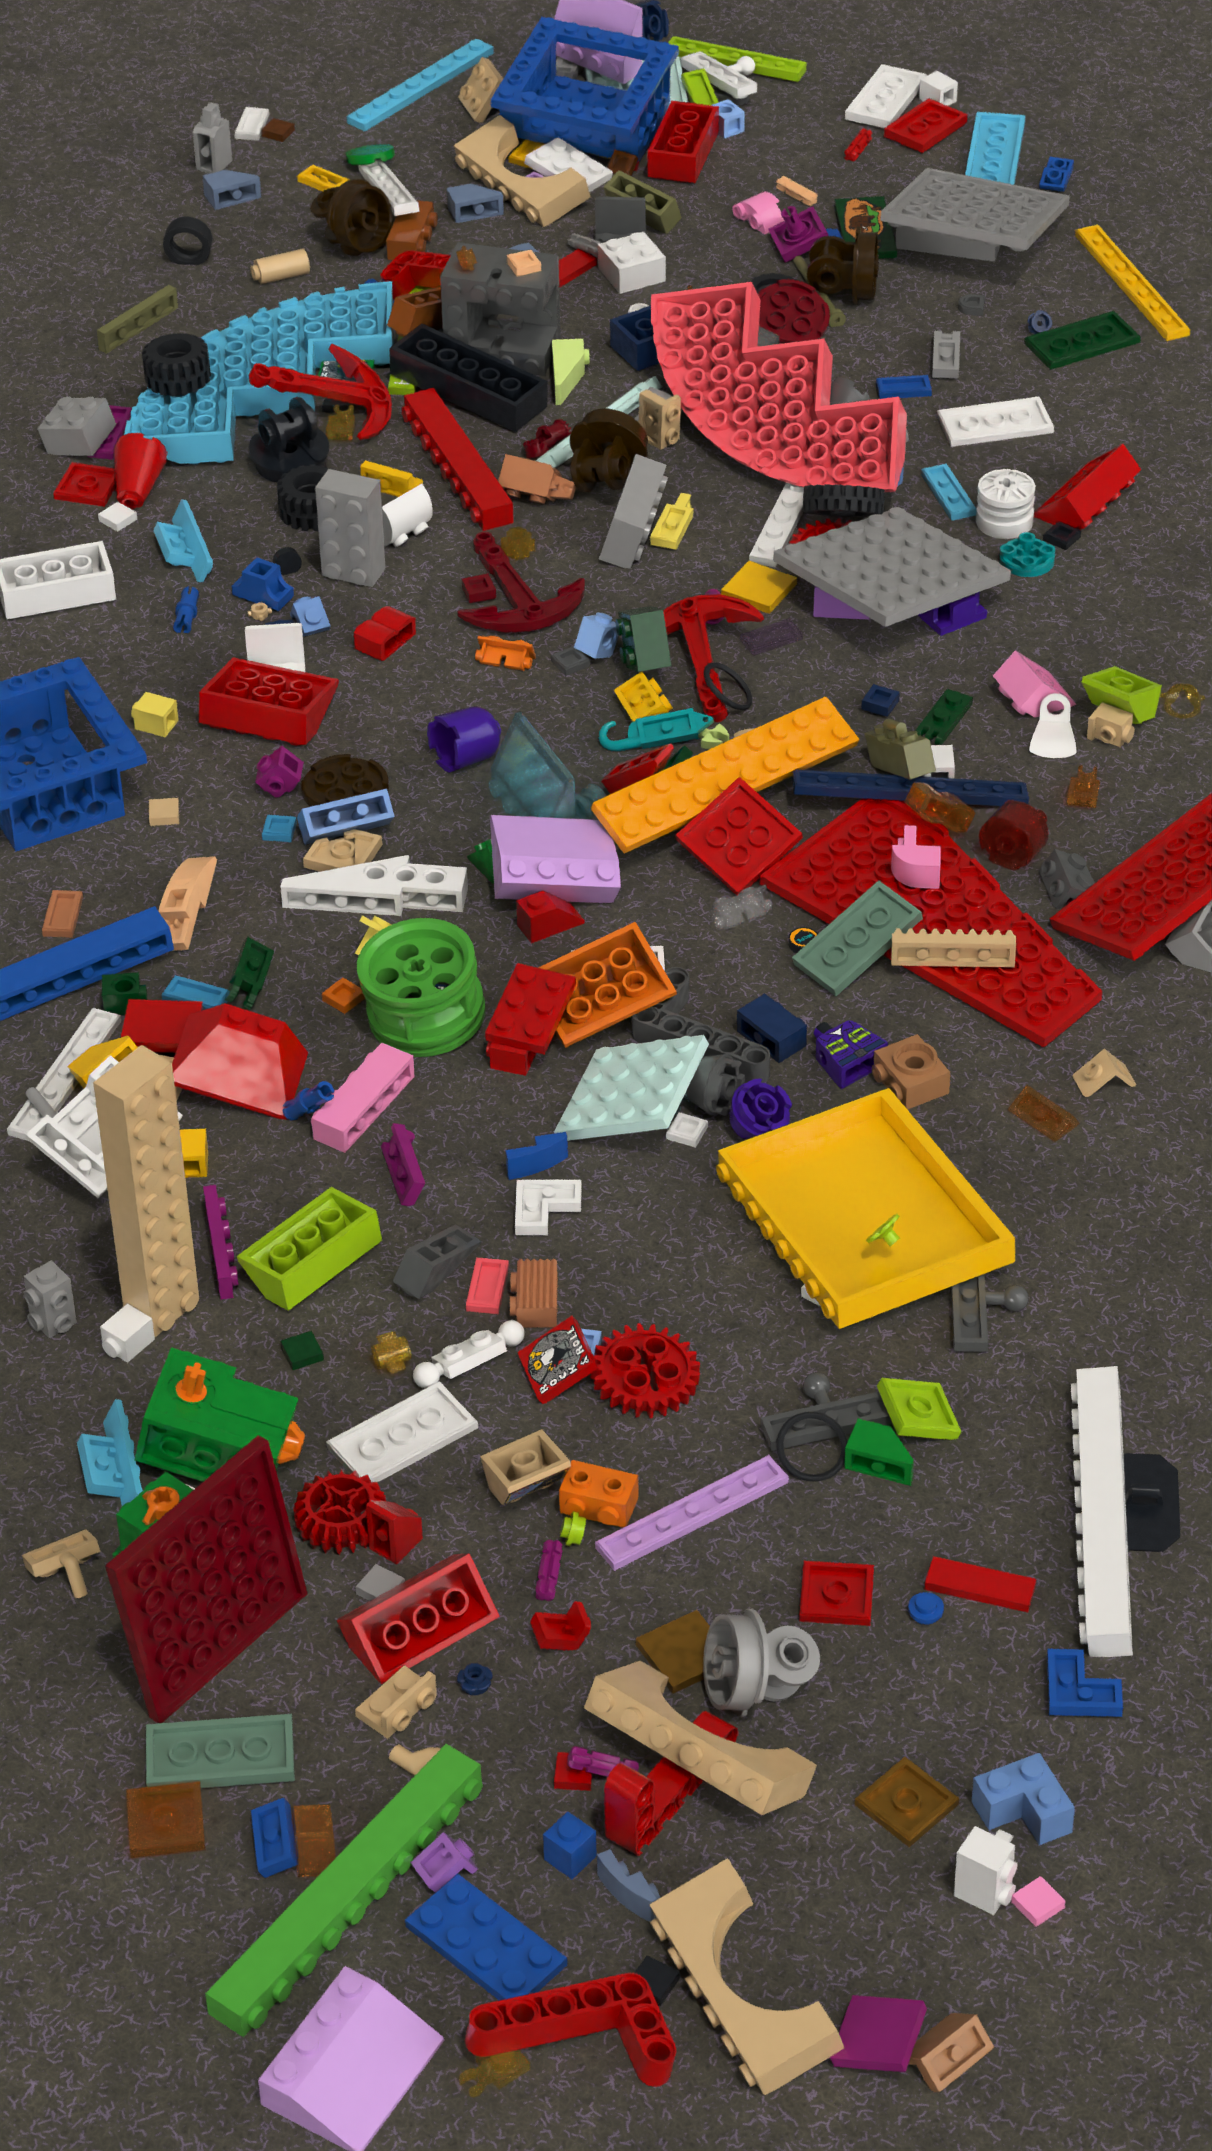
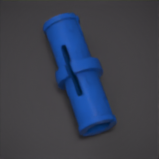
M189 586L185 587L181 593V600L176 604V620L173 625L176 633H181L182 626H185L183 633L191 631L192 620L197 615L196 604L200 595L199 591L192 587L190 594H188Z
M322 1081L311 1089L305 1088L301 1090L295 1098L283 1104V1107H287L282 1109L284 1116L289 1120H296L305 1113H314L320 1108L321 1104L334 1098V1095H332L334 1093L333 1086L327 1081Z

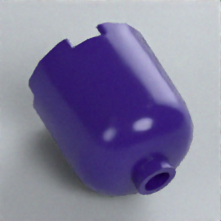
M469 707L435 716L433 722L428 723L427 738L429 748L436 749L437 755L440 758L436 760V763L449 773L494 756L500 744L501 727L498 721L494 719L489 711L481 707Z

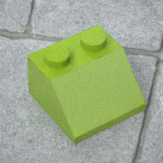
M1116 666L1082 677V684L1092 704L1099 706L1103 702L1133 714V724H1141L1143 721L1155 718L1162 685Z

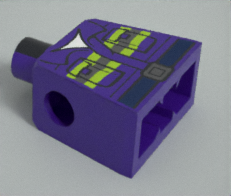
M846 1021L835 1028L831 1027L827 1022H822L814 1030V1037L817 1038L816 1060L840 1089L872 1073L874 1051L888 1046L886 1040L854 1021Z

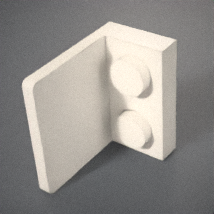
M301 623L245 627L248 661L305 672Z

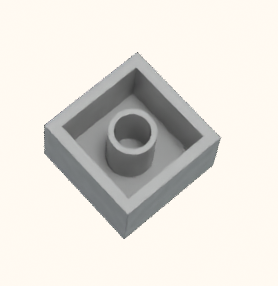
M63 397L57 402L37 429L48 454L93 456L116 426V422L106 398Z

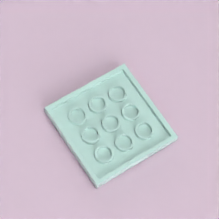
M683 1036L676 1039H659L653 1042L630 1043L623 1046L596 1049L554 1133L566 1132L567 1141L667 1129L709 1045L705 1036Z

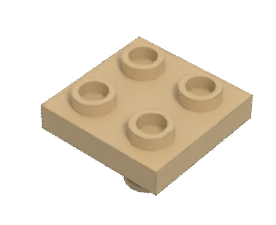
M481 57L479 63L474 66L470 78L461 88L460 95L458 96L472 118L479 123L484 122L490 112L491 98L503 80V77L492 62L484 57Z

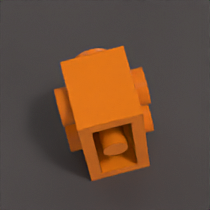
M576 1460L571 1461V1467L566 1472L559 1489L560 1513L571 1516L574 1511L578 1512L580 1517L622 1528L628 1525L639 1498L638 1475Z

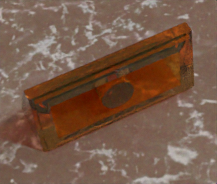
M1028 1085L1024 1087L1007 1109L1054 1142L1080 1124L1072 1114Z

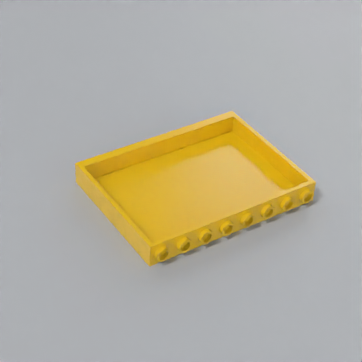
M890 1088L718 1150L719 1164L716 1165V1172L720 1181L728 1184L734 1199L737 1202L740 1201L745 1207L749 1219L757 1222L763 1237L766 1240L770 1239L780 1259L787 1261L794 1277L801 1279L810 1298H815L818 1301L824 1316L827 1319L831 1318L838 1329L1015 1262V1237ZM898 1214L900 1216L893 1226L894 1232L900 1238L892 1246H889L883 1238L870 1243L866 1241L875 1230L893 1215Z

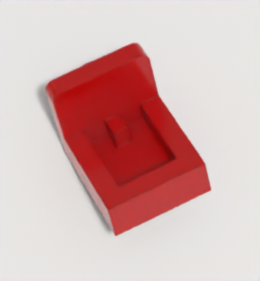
M574 1601L567 1614L535 1612L530 1620L539 1647L542 1649L577 1650L591 1629V1621L587 1616L583 1603Z

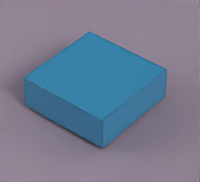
M267 815L262 832V840L292 842L297 824L296 817Z

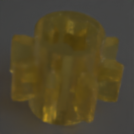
M514 527L506 531V537L501 538V548L511 559L521 560L530 557L529 551H535V539L532 538V533L527 532L525 528Z
M395 1331L377 1336L379 1344L372 1345L371 1352L378 1370L386 1368L387 1372L391 1374L405 1370L404 1362L411 1360V1351L405 1336L397 1338Z

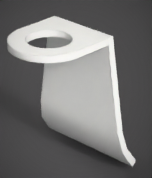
M1053 693L1047 695L1042 700L1040 719L1029 748L1031 753L1047 758H1067L1076 754V743L1070 724L1071 704L1064 695ZM1054 700L1060 701L1064 705V710L1057 715L1051 714L1047 710V705Z

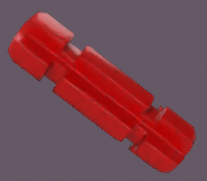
M862 128L844 151L845 160L855 161L868 145L867 143L872 139V131L870 129Z

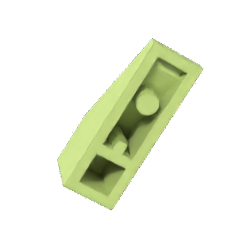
M583 339L552 340L556 405H561L585 374V365H590L589 349H584Z

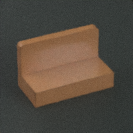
M951 2013L916 2041L908 2064L918 2067L929 2089L933 2092H941L995 2047L976 2014Z

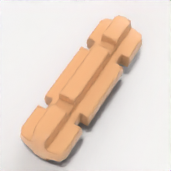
M782 176L776 181V188L785 192L798 201H802L807 206L817 203L818 195L815 192L808 190V188L792 181L786 176Z

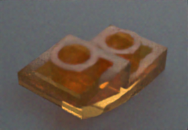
M330 1805L292 1806L293 1829L298 1861L297 1875L298 1877L319 1876L336 1858Z

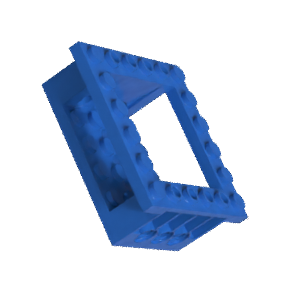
M541 17L492 96L491 108L500 109V115L514 125L518 138L547 144L559 137L574 148L585 153L611 158L614 149L636 155L640 162L670 105L671 66L679 54V46L667 42L648 40L644 37L625 35L620 32L606 31L597 27L578 25L574 22ZM556 42L644 60L627 91L611 86L593 84L588 81L570 79L565 76H556Z
M81 658L67 659L64 662L1 681L0 828L14 850L19 851L125 816L120 772L146 764L147 756ZM66 689L106 747L95 749L88 753L85 751L69 727L65 698ZM29 761L33 763L30 765H25L23 762Z

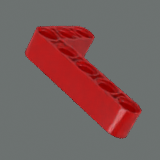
M703 1711L693 1722L698 1727L726 1740L736 1742L738 1737L737 1727L707 1711ZM663 1757L647 1776L642 1775L623 1763L617 1764L607 1777L604 1787L606 1838L640 1856L643 1853L640 1851L645 1844L650 1845L664 1828L661 1825L665 1820L670 1821L685 1803L682 1800L687 1794L691 1796L704 1780L666 1757Z
M624 1973L481 2004L470 2012L465 2036V2046L469 2052L476 2056L487 2057L617 2028L637 2076L643 2083L652 2087L661 2086L670 2079L677 2051L648 1982L645 1978L635 1973Z

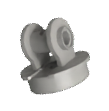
M754 1609L744 1610V1615H718L711 1623L705 1641L703 1672L709 1700L716 1709L732 1710L738 1717L746 1716L748 1709L754 1702L761 1703L763 1699L777 1702L789 1698L798 1690L800 1685L808 1682L817 1673L820 1665L819 1649L807 1632L795 1626H781L770 1633H766L764 1623Z

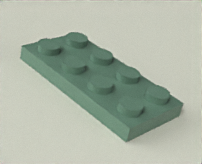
M878 880L792 957L793 963L830 993L837 996L892 947V933L895 932L896 928H900L902 933L906 934L909 928H913L923 919L922 912Z
M292 1714L146 1724V1784L148 1792L295 1781Z

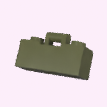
M887 718L882 724L874 726L873 731L865 733L870 762L873 767L907 779H913L936 771L930 740L919 736L917 731L907 732L905 723Z

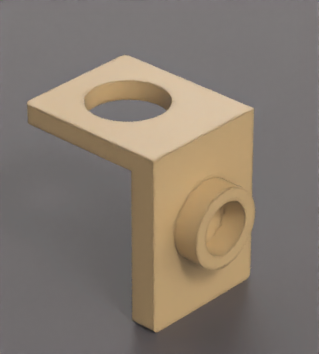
M1103 1049L1072 1075L1085 1097L1091 1096L1115 1075L1129 1086H1136L1126 1065L1106 1049Z

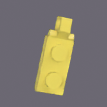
M680 493L675 505L666 504L651 534L650 545L677 550L693 518L694 509L690 505V494Z

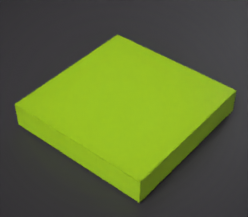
M891 1378L880 1379L877 1388L897 1435L947 1440L958 1439L961 1429L940 1383Z

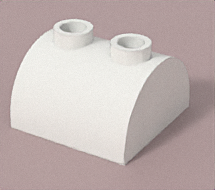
M423 484L382 506L384 546L392 543L396 548L409 539L406 534L412 531L416 536L429 527L427 522L432 517L433 508L429 494Z

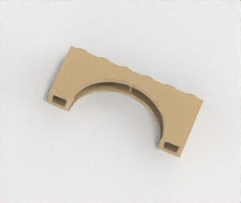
M501 115L453 145L456 152L455 161L461 169L466 168L469 170L473 178L476 180L481 179L488 189L502 192L503 201H510L513 207L518 212L523 211L532 223L537 222L543 227L550 225L591 197L586 178L573 168H569L556 175L540 178L524 177L507 170L503 166L508 154L519 145L514 125Z
M637 1661L595 1676L584 1709L757 1813L764 1815L797 1801L806 1795L817 1767L815 1763L788 1747L783 1749L749 1747L726 1740L698 1727L676 1712L663 1697L669 1677L644 1662Z
M728 1858L649 1904L655 1916V1919L650 1921L655 1933L661 1942L668 1938L673 1946L667 1950L678 1970L683 1967L687 1969L690 1976L686 1977L685 1981L695 1998L697 1999L703 1995L708 2003L702 2008L712 2026L715 2028L721 2025L726 2034L721 2036V2040L731 2057L737 2054L741 2057L744 2063L738 2067L750 2087L757 2084L763 2095L768 2094L845 2048L836 2027L819 2001L795 2010L774 2011L763 2009L741 1999L723 1981L720 1956L725 1936L737 1917L753 1905L745 1884Z

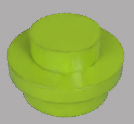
M573 1511L570 1518L564 1517L560 1537L565 1538V1546L570 1547L571 1544L580 1545L582 1541L586 1518L580 1517L578 1512Z

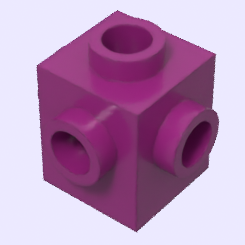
M280 746L269 756L265 755L259 760L256 766L257 775L255 783L272 796L280 797L285 792H291L297 786L301 779L304 762L285 747Z

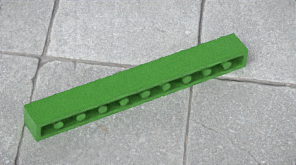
M445 1744L205 1993L208 2014L242 2037L252 2028H259L264 2023L272 2006L277 2001L281 2003L287 1999L292 1991L293 1984L302 1975L308 1976L317 1964V1959L326 1949L331 1951L337 1946L343 1931L350 1924L356 1925L362 1919L366 1907L374 1899L379 1900L385 1895L390 1882L397 1874L403 1875L408 1871L411 1866L410 1862L413 1861L415 1855L421 1849L425 1850L435 1840L437 1832L445 1824L451 1825L455 1821L460 1808L468 1800L473 1801L477 1798L483 1786L481 1764Z

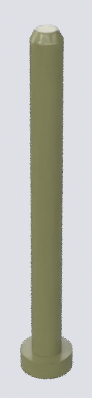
M796 256L793 262L807 284H809L807 280L808 265L802 256ZM816 291L825 303H828L830 310L829 325L831 327L843 325L846 321L843 311L835 308L826 293Z

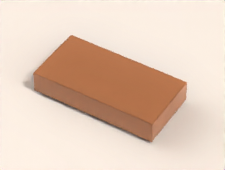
M52 891L42 928L43 936L73 938L83 900V893L81 891Z

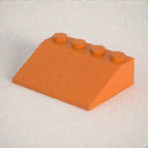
M636 922L538 967L576 977L577 985L555 1031L556 1036L565 1048L677 995L676 989Z

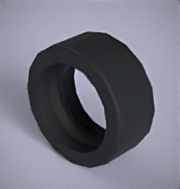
M189 216L179 217L173 220L166 229L163 240L164 252L176 264L200 265L208 258L212 247L213 237L211 230L204 222L197 218ZM178 233L192 234L202 242V248L196 251L184 250L174 242V235Z

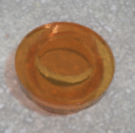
M465 245L461 246V250L456 251V255L463 272L469 269L470 272L474 271L473 265L477 264V260L472 248L467 250Z

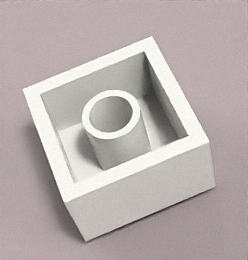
M644 232L633 233L630 236L610 239L608 242L598 244V269L619 294L666 281V257Z

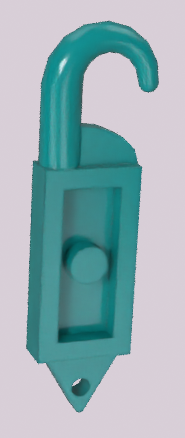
M693 708L638 718L629 726L628 738L615 741L607 737L608 730L616 725L615 721H610L601 727L599 741L607 750L625 751L640 747L645 749L698 739V734L714 723V718L694 712Z

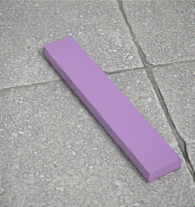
M768 1455L596 1541L595 1548L615 1571L787 1484L789 1476Z

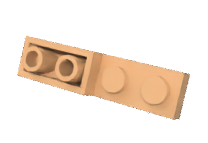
M215 856L187 858L176 869L166 887L158 911L170 927L174 946L172 951L189 949L199 908L206 907L217 863Z

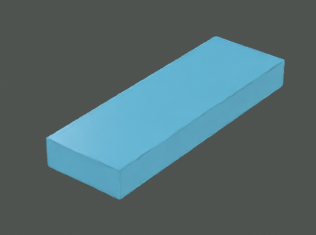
M947 464L921 469V476L951 521L976 515L977 508Z

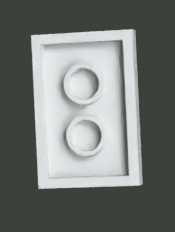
M559 137L527 154L525 157V164L545 177L573 168L586 178L589 192L609 181L613 175V171Z

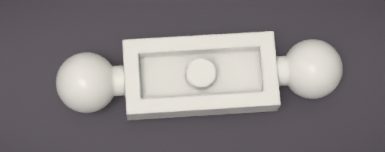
M508 1320L499 1327L496 1334L489 1330L478 1331L472 1334L470 1339L445 1347L441 1353L431 1357L432 1363L422 1362L415 1367L413 1371L414 1382L419 1387L426 1389L437 1383L441 1375L452 1379L507 1352L506 1346L515 1347L523 1341L525 1336L523 1326L517 1321Z

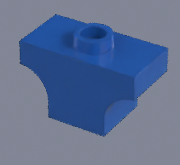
M258 557L242 571V576L232 585V595L254 603H265L269 608L280 611L294 597L293 587L288 585L281 576L280 565Z

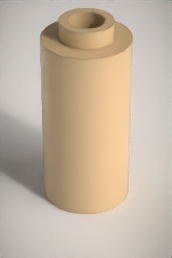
M304 249L254 260V265L251 266L253 280H258L261 285L310 273L309 259Z

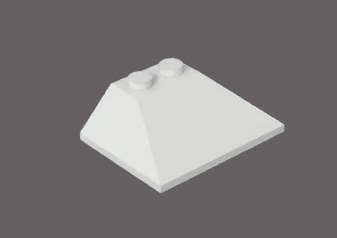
M111 1055L89 1075L86 1087L53 1118L46 1115L25 1135L27 1140L97 1198L107 1190L93 1082L119 1063ZM178 1112V1119L180 1120L183 1115Z

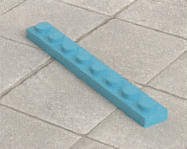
M478 39L470 41L435 64L423 69L420 73L347 116V123L363 131L370 129L477 64L481 57L487 58L494 53L493 46Z

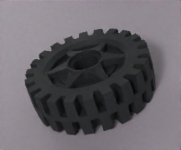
M808 485L804 487L803 512L815 515L869 517L874 514H883L884 490L852 485Z

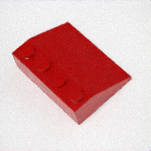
M233 657L199 691V723L207 724L215 729L226 728L235 730L239 734L259 735L267 740L278 739L287 741L295 746L306 745L317 733L339 685V679Z

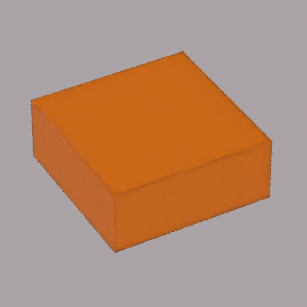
M341 978L322 993V1001L344 1014L365 999L361 988L345 978Z

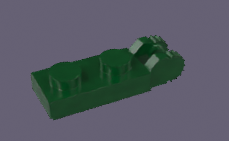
M249 937L245 939L229 981L231 985L225 996L226 1001L232 1003L236 999L240 988L248 992L242 1003V1009L248 1011L251 1009L263 987L274 950Z

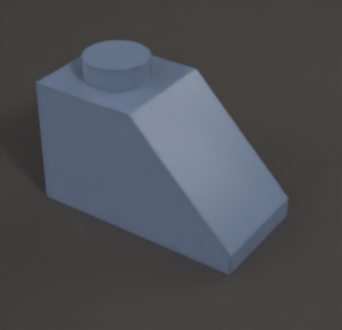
M230 170L203 175L204 196L215 210L261 198L260 178L258 175Z
M474 184L447 188L448 209L455 223L504 215L503 194L500 191Z

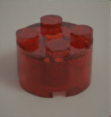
M1007 800L981 827L979 832L980 846L982 850L986 849L990 857L988 859L993 864L1012 871L1019 870L1020 867L1029 864L1046 845L1049 836L1046 824L1047 816L1042 810L1035 809L1029 804Z

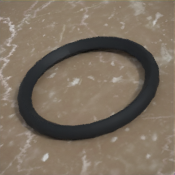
M711 662L705 666V681L712 693L720 701L736 710H747L750 708L753 697L748 685L740 675L722 663ZM710 669H720L735 679L744 690L747 702L740 705L724 696L712 682L709 674Z
M803 1412L789 1418L782 1425L778 1433L776 1448L780 1462L791 1475L801 1480L817 1482L831 1478L842 1469L845 1464V1447L848 1441L842 1427L833 1418L819 1412ZM818 1419L824 1421L838 1434L841 1442V1454L836 1465L829 1471L818 1475L802 1473L795 1469L787 1460L783 1446L784 1438L788 1429L800 1420Z

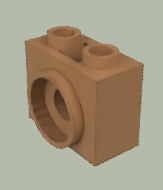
M918 1034L874 1051L872 1074L878 1083L882 1082L886 1088H890L907 1110L949 1094L950 1071L939 1060L936 1050L931 1045L925 1043Z

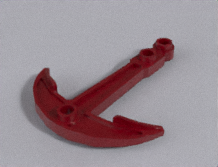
M479 532L474 538V551L479 554V558L489 574L494 575L514 609L497 612V606L495 605L474 609H460L457 612V616L464 621L483 629L501 632L532 631L551 626L564 619L581 603L585 592L584 578H579L569 585L560 587L558 589V597L541 602L511 566L510 559L501 546L495 544V538L490 532Z

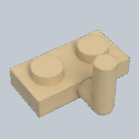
M86 1529L22 1555L25 1568L35 1578L38 1576L48 1577L54 1575L59 1571V1568L64 1566L74 1598H81L86 1596L88 1592L79 1564L88 1561L91 1555L100 1552L97 1539Z

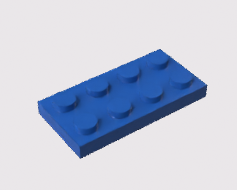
M456 1874L405 1919V1927L499 2001L539 1992L568 1965L567 1957L459 1874Z

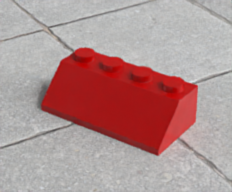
M1121 444L1087 462L1034 511V517L1052 525L1059 521L1082 530L1093 522L1092 516L1095 517L1107 509L1106 503H1111L1121 495L1120 490L1128 488L1135 482L1133 477L1141 471V468L1126 446Z
M470 1553L451 1555L336 1621L351 1651L379 1683L383 1684L403 1666L407 1668L415 1666L500 1616Z

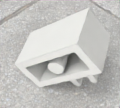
M974 1826L957 1851L955 1897L992 1915L996 1913L1001 1904L1007 1906L1010 1903L1016 1888L1012 1884V1878L1017 1869V1862L1014 1861L1015 1845L1010 1843L1013 1835L1000 1829L993 1835Z

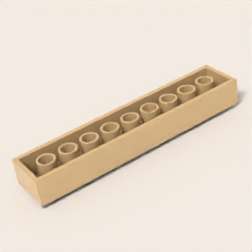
M141 1045L94 1081L93 1085L123 1307L128 1303L151 1317L154 1337H156L163 1330H169L174 1325L175 1320L186 1311L190 1312L196 1307L199 1301V1291L172 1062Z

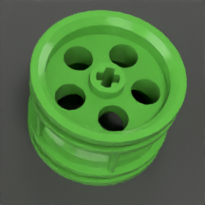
M409 919L382 929L369 939L362 948L357 960V974L362 993L366 999L369 1025L373 1035L380 1043L413 1055V1057H429L449 1052L461 1046L479 1030L486 1013L485 999L481 983L477 978V961L472 941L461 928L439 919ZM439 982L450 984L444 989L435 988V985ZM410 994L418 998H406V996Z

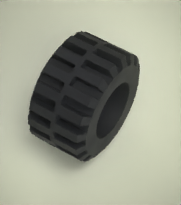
M188 333L162 335L151 340V343H147L144 346L145 349H142L145 383L155 393H160V395L164 396L188 395L198 391V389H202L210 381L211 369L208 346L202 338H197L196 335H188Z
M303 465L298 466L296 469H290L288 473H284L281 476V479L277 482L278 508L280 518L284 520L287 526L292 524V528L296 530L301 527L302 531H308L309 529L318 531L315 487L328 469H335L327 468V466Z

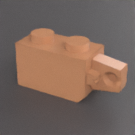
M505 454L498 482L508 496L520 499L521 494L530 496V501L545 504L546 500L552 502L556 499L573 500L576 486L574 482L562 478L558 469L553 468L550 464Z

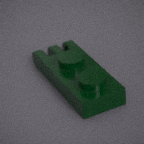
M946 689L915 731L922 737L925 734V738L929 739L930 743L935 737V745H942L972 706L973 697Z

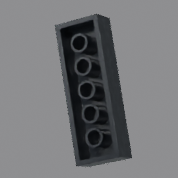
M422 323L390 347V374L424 390L434 388L441 398L514 432H517L547 407V380Z

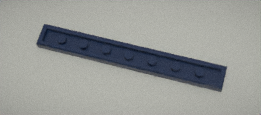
M796 769L792 773L793 791L797 795L1028 808L1029 802L1028 791L1024 782L936 777L907 779L898 775Z

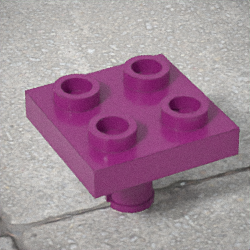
M788 206L791 216L788 215L784 208L781 211V217L784 221L768 229L785 263L809 251L817 239L829 236L813 206L800 213H797V209L794 206Z

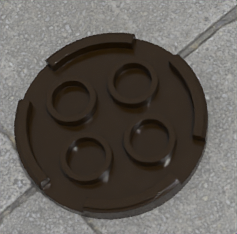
M351 754L333 755L319 760L310 766L311 770L301 780L302 796L310 807L383 789L389 791L388 774L378 762L372 759L367 761L351 758Z

